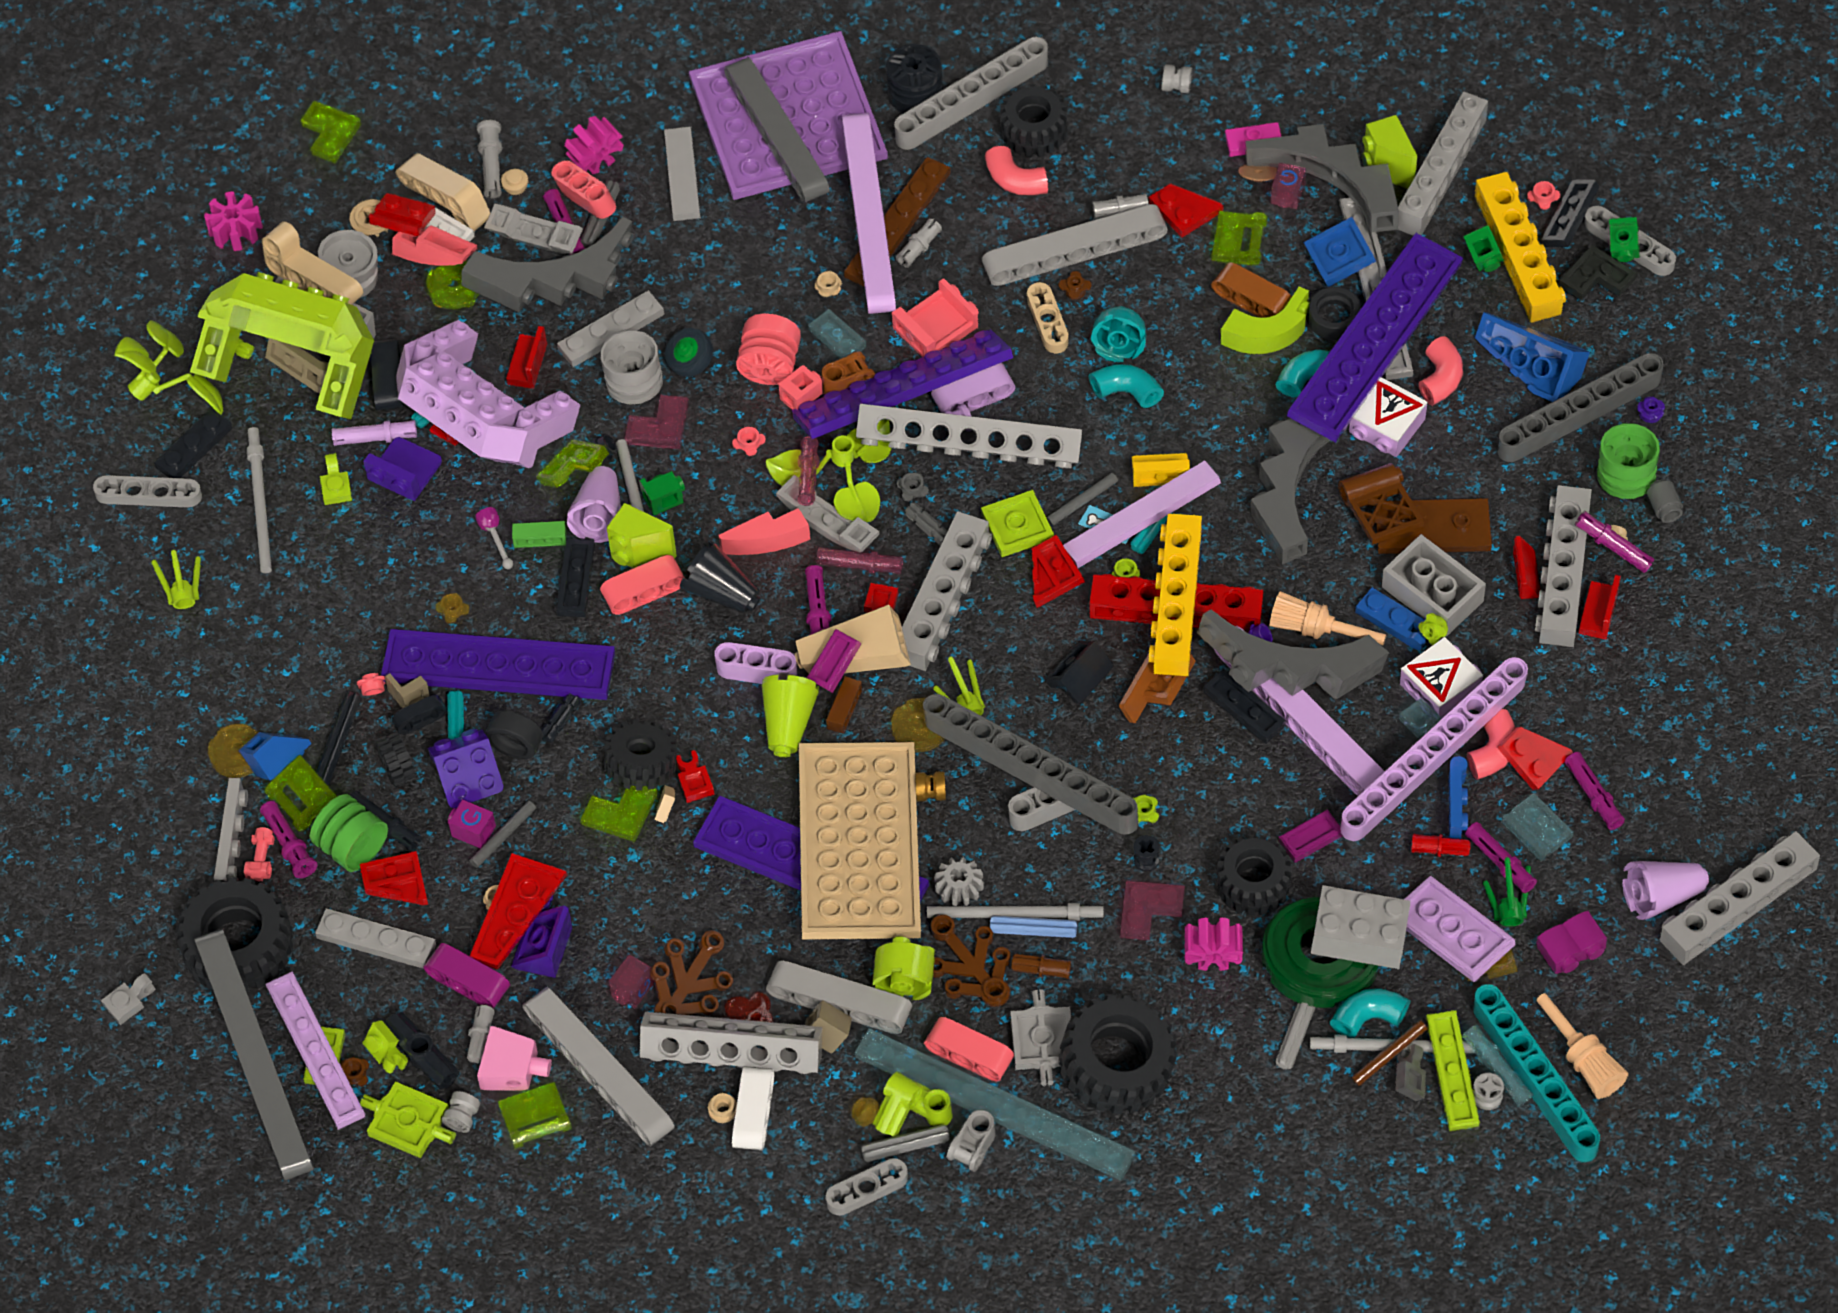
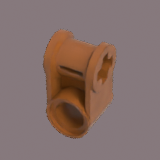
M862 352L851 353L847 357L828 363L823 367L822 391L824 394L831 391H842L849 388L853 382L874 378L875 372L869 369L865 363V356Z

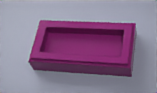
M835 629L807 679L816 682L817 685L833 693L860 648L861 643Z
M1327 809L1279 836V843L1284 847L1293 862L1296 863L1341 838L1343 835L1341 834L1340 825Z

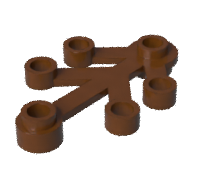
M947 915L935 917L931 922L933 937L939 941H945L962 963L948 962L935 957L934 965H940L942 968L940 970H933V977L939 978L944 974L975 977L980 983L969 984L962 983L955 978L949 979L945 984L946 995L951 999H957L961 995L981 997L983 1002L989 1006L998 1007L1004 1005L1010 997V988L1004 981L1006 966L1011 961L1010 951L1005 947H998L994 950L993 962L995 966L991 978L984 968L988 946L993 942V931L987 926H981L976 930L975 938L977 944L973 957L954 934L955 924L953 919ZM942 928L948 930V932L946 933H940L938 931ZM984 933L989 935L987 939H981L979 936ZM1003 954L1006 955L1007 958L1004 960L997 959V956ZM951 986L959 987L957 991L949 990ZM993 991L1000 992V995L998 996H992L990 994Z
M710 930L700 937L698 941L700 951L687 972H685L681 956L684 951L683 942L674 938L666 943L664 951L670 960L676 990L671 996L666 977H668L670 972L668 965L664 962L655 963L650 969V976L655 981L659 997L654 1013L666 1014L665 1008L669 1007L676 1015H693L698 1013L709 1015L718 1008V1000L713 995L704 996L700 1002L682 1004L688 994L715 989L725 991L732 985L733 978L726 971H722L712 978L696 980L709 958L719 953L724 946V939L719 932ZM709 937L716 939L717 946L710 944ZM670 944L678 947L677 953L671 951ZM661 968L664 975H657L655 969ZM719 977H724L727 980L726 986L720 984ZM705 1000H708L712 1003V1009H708L705 1006Z

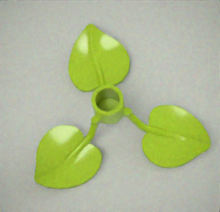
M153 320L147 323L148 333L157 343L163 346L162 352L154 362L149 358L146 349L136 340L125 337L118 343L114 356L124 358L142 370L128 384V389L137 399L144 401L152 392L158 394L163 389L187 380L190 387L206 400L217 413L223 414V402L219 391L201 375L194 374L192 376L187 373L159 385L161 378L156 372V367L168 350L176 357H180L184 353L180 340Z
M881 420L878 423L877 429L879 433L883 435L890 434L889 420ZM856 428L847 436L836 437L832 442V450L826 451V456L816 468L814 458L803 450H789L774 458L766 459V466L772 478L782 487L794 475L812 485V475H817L828 460L832 458L833 463L838 467H845L849 488L840 489L835 494V510L845 519L854 521L859 517L867 523L873 521L878 515L880 508L879 493L868 482H860L855 486L853 485L851 463L854 458L859 456L866 463L881 462L889 456L891 448H889V442L878 441V446L861 444V439H856Z

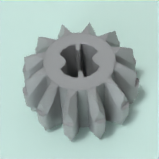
M964 856L960 859V862H955L951 857L949 865L941 863L939 872L934 876L936 882L935 891L937 895H941L944 903L952 900L953 906H957L958 902H963L965 906H968L969 899L977 901L979 892L984 889V882L982 881L983 872L981 869H977L975 861L966 864Z

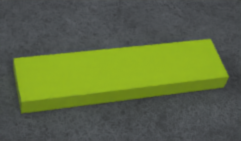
M1456 1010L1426 1015L1449 1131L1479 1127L1480 1122Z

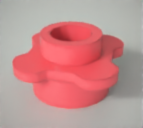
M1541 181L1534 186L1533 191L1528 192L1527 198L1529 201L1536 202L1539 208L1546 210L1550 208V204L1554 200L1560 198V193L1558 190H1555V187L1550 182Z
M744 427L738 432L737 438L733 440V447L735 449H742L748 456H753L757 453V448L765 443V436L759 434L758 430L753 427Z
M371 673L362 676V680L357 681V685L362 691V695L371 696L384 692L386 682L383 681L385 680L384 676H379L378 673Z

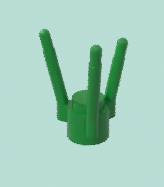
M1506 857L1504 861L1507 897L1501 900L1499 906L1489 882L1485 880L1483 885L1493 908L1494 920H1500L1502 926L1514 927L1524 922L1523 919L1527 918L1528 892L1521 893L1520 902L1518 898L1514 897L1511 861L1509 857ZM1528 865L1525 867V870L1531 874V867Z

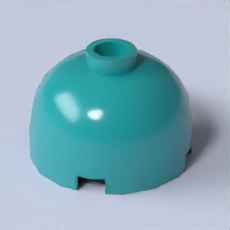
M1123 306L1111 307L1103 311L1096 318L1091 333V341L1095 345V351L1098 355L1113 362H1124L1123 358H1137L1144 350L1147 337L1145 323L1139 314Z

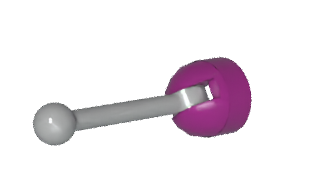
M494 507L484 508L475 515V519L482 530L491 532L503 559L502 566L505 569H511L513 561L508 558L496 531L499 524V515Z

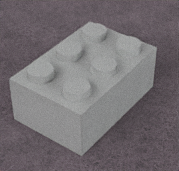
M1422 534L1383 569L1382 588L1423 619L1429 613H1434L1444 618L1448 625L1446 637L1484 602L1486 583Z
M1322 885L1311 954L1399 969L1411 901Z

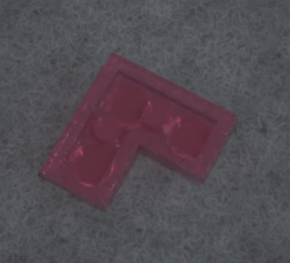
M661 395L656 418L629 415L625 435L627 445L680 449L689 405L688 397Z
M1126 881L1120 938L1150 940L1152 915L1182 917L1185 886Z

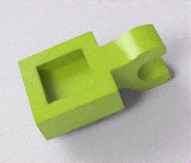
M336 453L325 455L328 475L320 476L324 504L329 505L352 501L348 472L340 473Z
M382 1020L373 1022L363 1041V1045L378 1063H383V1068L388 1073H393L396 1065L401 1070H404L408 1062L407 1057L396 1048L399 1040Z

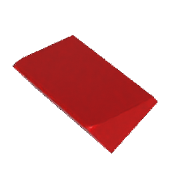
M1516 536L1514 538L1513 557L1519 597L1521 599L1539 598L1541 590L1535 551L1521 536Z

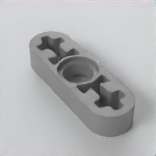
M889 1159L833 1185L826 1193L828 1210L835 1215H845L902 1188L908 1180L905 1163L899 1159ZM889 1171L899 1172V1178L894 1179L893 1176H889ZM878 1175L881 1176V1180H884V1186H880ZM863 1181H871L876 1186L870 1193H863L858 1187ZM850 1188H853L856 1199H853V1194H850ZM840 1195L841 1198H845V1203L840 1205L838 1201H835V1196Z

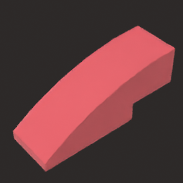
M430 225L425 231L420 230L419 236L398 232L393 237L392 254L421 264L449 266L463 264L477 249V245Z
M799 508L774 520L770 513L766 512L719 535L720 549L729 555L774 552L810 540L809 524Z

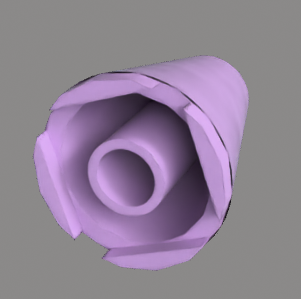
M597 466L591 469L568 511L567 525L570 531L580 539H585V537L593 538L595 543L609 541L607 527L621 508L617 475L611 468Z
M1634 861L1629 862L1624 868V871H1628V878L1623 879L1622 886L1630 911H1637L1639 916L1636 918L1645 920L1704 892L1706 885H1708L1709 877L1707 871L1698 863Z

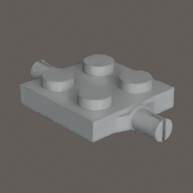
M1038 990L1032 992L1034 1007L1027 1010L1011 1011L1016 1070L1040 1069L1041 1085L1046 1086L1047 1075L1048 1086L1054 1083L1052 1068L1060 1066L1058 1057L1060 1045L1067 1024L1071 1019L1070 1007L1054 1008L1046 1006L1045 991L1039 990L1040 1000H1038Z

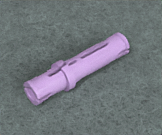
M389 420L384 421V424L332 428V439L334 440V446L386 440V443H389L396 437L417 438V427L415 426V420L391 423Z

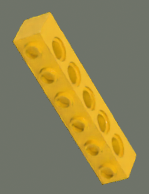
M1508 172L1477 179L1475 189L1476 200L1487 225H1489L1504 258V264L1530 323L1561 315L1563 303L1566 302L1565 292L1556 283L1554 267L1552 265L1549 266L1547 263L1546 249L1543 244L1539 245L1536 227L1534 223H1530L1528 220L1527 206L1525 202H1520L1516 182L1511 181Z
M1168 514L1167 525L1161 524L1160 541H1165V549L1159 548L1158 565H1163L1162 573L1157 572L1156 589L1160 590V597H1154L1153 614H1158V621H1152L1151 638H1156L1155 646L1150 645L1149 662L1154 663V674L1188 676L1202 516ZM1170 617H1175V618H1178V619H1176V620H1170V619H1168V618H1170ZM1166 642H1175V644H1167Z

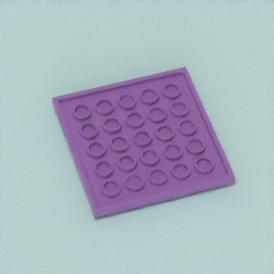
M841 31L689 71L690 81L733 200L791 185L725 76L724 67L747 57H750L824 176L849 169L842 116L869 113L875 160L877 162L888 159L887 150Z

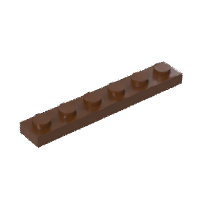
M926 157L884 215L889 258L951 174L949 166ZM859 250L845 269L844 276L864 286Z

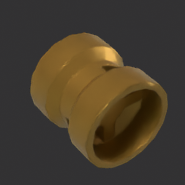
M924 772L916 773L917 802L926 801L928 798H935L937 801L946 800L945 772H935L933 775H927ZM931 782H933L934 791H931Z

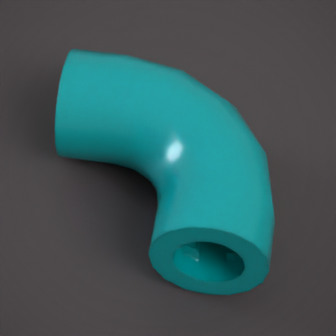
M1318 349L1302 352L1289 360L1279 375L1275 384L1276 388L1285 395L1298 397L1305 384L1313 377L1330 351Z
M1115 364L1089 374L1092 390L1100 399L1115 392H1128L1135 397L1141 407L1149 408L1157 404L1164 395V391L1156 379L1147 371L1132 365Z
M1365 989L1349 996L1341 1004L1331 1019L1330 1025L1338 1033L1347 1035L1350 1038L1356 1037L1361 1026L1372 1018L1383 1019L1395 1026H1399L1407 1013L1411 1001L1398 993L1385 989Z

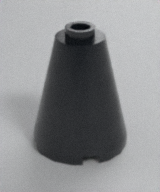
M709 541V546L705 545L688 567L689 579L687 580L683 577L680 583V588L688 593L741 613H745L747 610L752 612L761 600V597L758 596L760 590L712 541Z

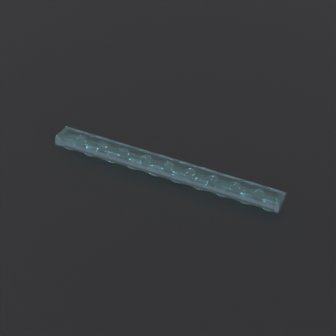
M870 1028L855 1051V1057L892 1075L899 1071L931 1090H943L949 1095L950 1102L972 1112L977 1110L987 1111L992 1115L995 1123L1120 1181L1124 1178L1135 1158V1151Z

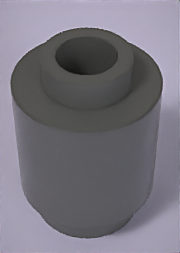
M1663 479L1653 482L1647 491V496L1656 516L1664 523H1670L1679 519L1683 514V504L1673 482Z

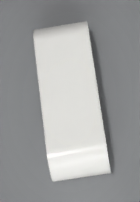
M743 1067L733 1128L732 1146L734 1148L764 1149L774 1085V1069Z

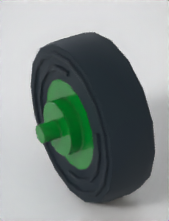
M686 328L677 332L669 340L665 349L667 365L676 374L684 377H692L703 372L713 357V345L710 338L704 332L695 328Z

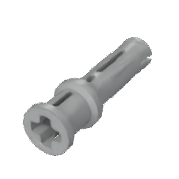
M485 120L477 125V132L480 134L478 151L483 158L484 196L488 197L490 191V198H497L501 195L498 157L502 150V144L499 141L501 125L495 120Z

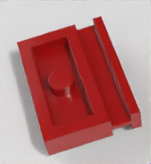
M386 193L375 207V212L369 215V222L371 225L419 236V231L424 229L436 214L435 205Z

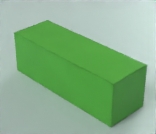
M565 521L512 524L514 548L566 545L567 531Z

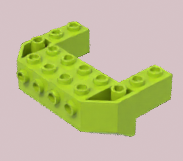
M258 272L257 277L243 273L210 293L198 314V317L205 319L190 370L191 373L226 382L241 330L331 356L316 410L352 419L374 339L357 306L348 304L349 298L333 294L332 299L323 296L324 291L309 286L307 291L298 289V283L283 279L282 284L273 282L274 276Z

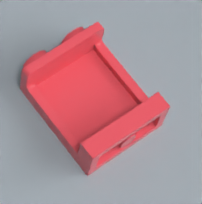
M943 278L939 281V290L911 310L905 312L899 307L892 312L893 329L921 357H924L930 351H939L949 347L951 343L961 340L977 329L979 312L971 301L967 302L961 296L959 289L954 284L950 285Z

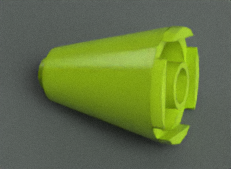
M779 675L767 676L762 680V694L768 748L774 751L773 754L775 756L790 757L791 753H795L798 750L819 693V686L816 687V682L794 675H788L787 680H778Z

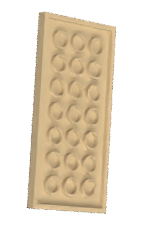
M914 742L799 743L802 939L921 938Z

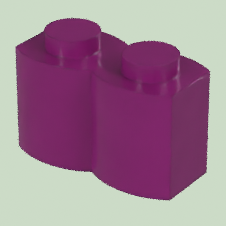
M1585 911L1539 935L1536 947L1555 974L1561 972L1569 973L1578 967L1580 961L1588 958L1594 960L1601 956L1605 951L1607 938L1589 911Z

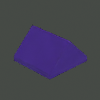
M563 905L538 914L522 936L511 967L521 971L556 978L572 930L568 907Z

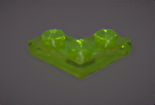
M313 101L301 119L303 127L321 133L311 147L312 155L333 163L337 162L361 126L360 118L317 101Z
M572 439L536 477L542 485L558 488L568 480V476L575 469L592 472L596 467L601 466L602 461L609 452L604 445Z
M631 786L630 789L626 788L619 804L592 796L582 815L581 823L584 826L635 842L657 797V789L648 790L647 786H642V791L636 790V786Z

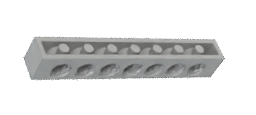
M860 404L856 439H861V444L878 446V441L889 442V448L905 449L906 444L916 445V451L933 452V448L945 449L944 454L961 456V451L972 452V457L988 459L989 454L1000 455L1001 461L1016 462L1017 457L1027 458V463L1034 465H1044V460L1055 462V467L1072 469V464H1078L1082 429ZM886 419L893 423L894 429L890 434L883 435L879 433L877 425L881 420ZM909 423H917L921 427V434L918 437L910 438L906 435L905 427ZM944 426L948 429L949 437L945 441H937L933 437V430L936 427ZM966 429L973 430L977 436L976 441L970 445L963 443L960 438L962 431ZM994 432H998L1004 437V444L999 448L992 447L988 442L989 435ZM1018 437H1029L1032 441V447L1027 451L1019 450L1016 446ZM1055 439L1059 443L1060 449L1056 454H1049L1044 450V442L1046 440Z

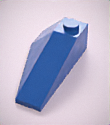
M1487 312L1483 313L1475 339L1496 359H1500L1511 369L1510 372L1515 377H1519L1533 394L1551 402L1566 396L1581 379L1590 354L1589 351Z

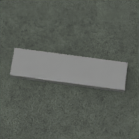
M691 127L664 129L673 221L700 218Z

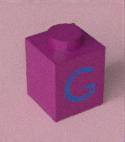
M465 800L461 801L458 808H454L448 818L452 837L480 849L486 844L496 827L493 812Z

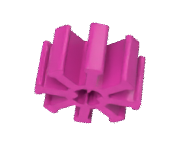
M596 116L589 118L586 130L580 124L577 125L573 131L577 134L578 138L567 139L565 142V147L569 150L566 155L575 165L586 172L588 169L592 174L600 172L601 161L610 166L615 161L610 153L622 151L624 146L619 140L622 138V135L605 117L600 121Z
M226 192L227 205L223 206L215 198L212 199L209 203L211 214H205V221L209 236L214 237L217 247L223 249V245L231 239L233 250L239 251L243 249L240 237L243 236L250 240L251 244L258 240L256 228H263L258 206L254 207L251 196L244 194V198L237 204L234 192Z
M1208 918L1198 919V927L1191 924L1186 925L1185 962L1188 965L1198 962V969L1207 971L1211 963H1216L1219 966V970L1222 971L1229 969V962L1240 964L1243 961L1242 926L1240 924L1229 926V919L1219 918V922L1216 925H1211L1208 922Z

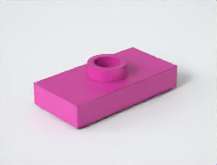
M1278 122L1225 130L1230 157L1245 155V141L1281 137Z

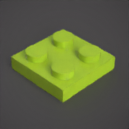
M1033 490L981 507V515L984 520L989 521V532L992 534L1001 557L1037 546L1054 536Z

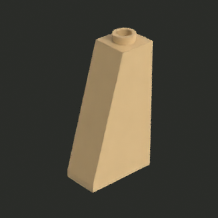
M890 605L795 641L798 650L795 653L796 662L800 669L804 668L808 673L812 670L835 629L861 643L845 673L911 665L900 618Z

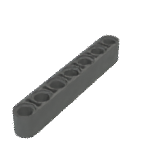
M747 57L724 67V73L729 85L800 199L806 203L829 193V185L823 172L752 59Z
M1654 353L1644 354L1503 428L1499 434L1498 441L1499 457L1506 462H1515L1656 388L1661 382L1663 371L1662 358Z

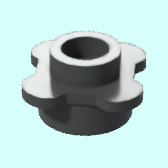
M908 473L897 481V487L902 490V498L905 501H912L913 498L918 496L925 497L929 492L928 487L924 486L923 476L919 473Z

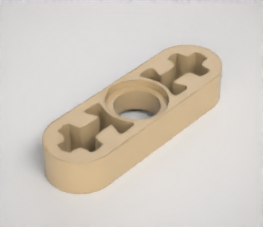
M1034 283L1027 290V302L1040 337L1047 351L1061 353L1068 347V332L1051 288L1045 283ZM1036 294H1040L1041 297H1044L1043 305L1040 306V300L1038 296H1035ZM1044 314H1052L1055 316V319L1051 322H1044L1040 317ZM1055 330L1056 337L1060 340L1059 342H1055L1052 339V331Z

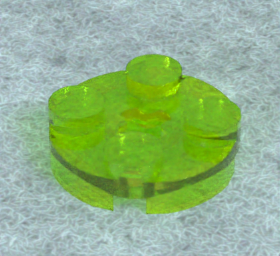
M465 260L463 264L439 266L435 270L432 268L428 273L426 280L427 290L436 307L459 309L463 307L469 308L475 304L479 293L462 286V270L468 261ZM453 280H457L458 284H460L457 287L448 286L452 284Z

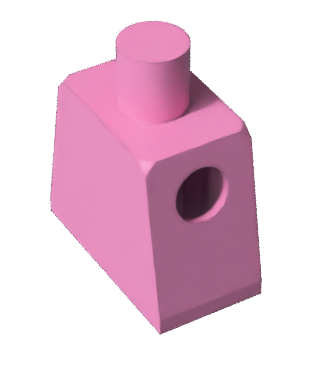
M491 1026L477 1075L480 1089L527 1090L529 1089L532 1075L549 1076L551 1059L537 1057V1046L533 1039Z

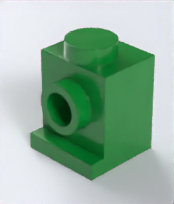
M1637 217L1609 219L1612 258L1620 262H1629L1634 258H1640Z
M1489 225L1463 236L1479 271L1491 272L1499 268V262L1504 261V258Z
M672 471L664 475H657L648 482H646L645 478L639 480L641 495L653 516L684 503L682 491H685L684 483L679 475L675 476Z

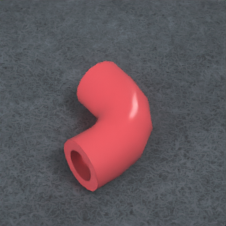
M996 146L986 152L985 159L988 170L994 182L1004 190L1018 195L1048 193L1044 167L1032 169L1018 167L1013 161L1011 150L1005 146Z
M1446 336L1435 339L1425 352L1426 356L1435 365L1436 370L1432 375L1419 381V389L1425 401L1431 406L1453 393L1463 376L1462 358L1456 347Z
M1501 709L1484 725L1489 737L1488 743L1482 748L1467 752V762L1476 780L1494 774L1503 769L1509 762L1497 748L1515 728L1514 722L1506 709Z

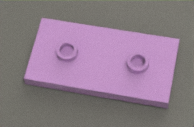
M1429 876L1404 899L1411 901L1406 931L1473 982L1516 945L1513 937L1432 876Z

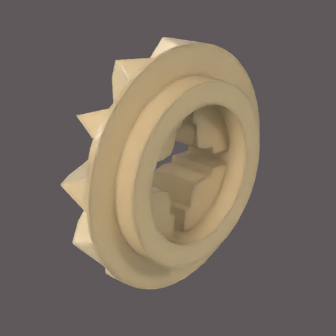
M366 200L353 208L350 214V223L355 231L362 232L366 236L376 235L377 237L383 231L388 232L387 228L371 225L370 222H367V218L375 212V207L380 200Z

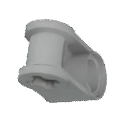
M977 1110L971 1113L960 1133L952 1141L947 1153V1159L951 1161L956 1159L968 1165L969 1169L973 1172L979 1168L985 1153L995 1138L994 1119L989 1112ZM979 1125H985L988 1127V1129L983 1132H978L974 1130Z

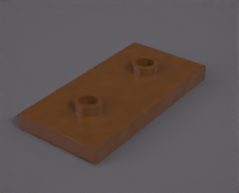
M1488 498L1412 500L1415 506L1421 505L1427 515L1424 527L1377 543L1378 554H1396L1405 550L1422 534L1444 552L1491 551L1492 542ZM1386 501L1398 505L1400 501ZM1382 508L1379 516L1392 519L1395 512ZM1400 513L1397 521L1405 523L1414 520L1412 516ZM1376 523L1377 533L1386 530L1388 527Z

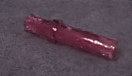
M810 436L802 439L801 454L797 460L800 468L797 500L804 506H810L816 500V470L820 465V458L817 455L819 442L816 438L811 439Z
M819 547L817 552V558H819L817 559V565L869 570V573L872 574L878 571L900 575L902 572L903 563L901 562H903V557L879 555L878 551L860 553Z

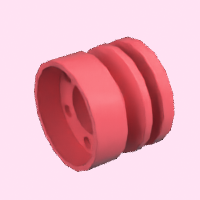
M757 314L748 318L744 324L741 338L742 344L739 347V355L736 360L738 371L741 375L756 383L778 385L794 371L795 355L798 352L801 338L800 329L789 319L775 314Z

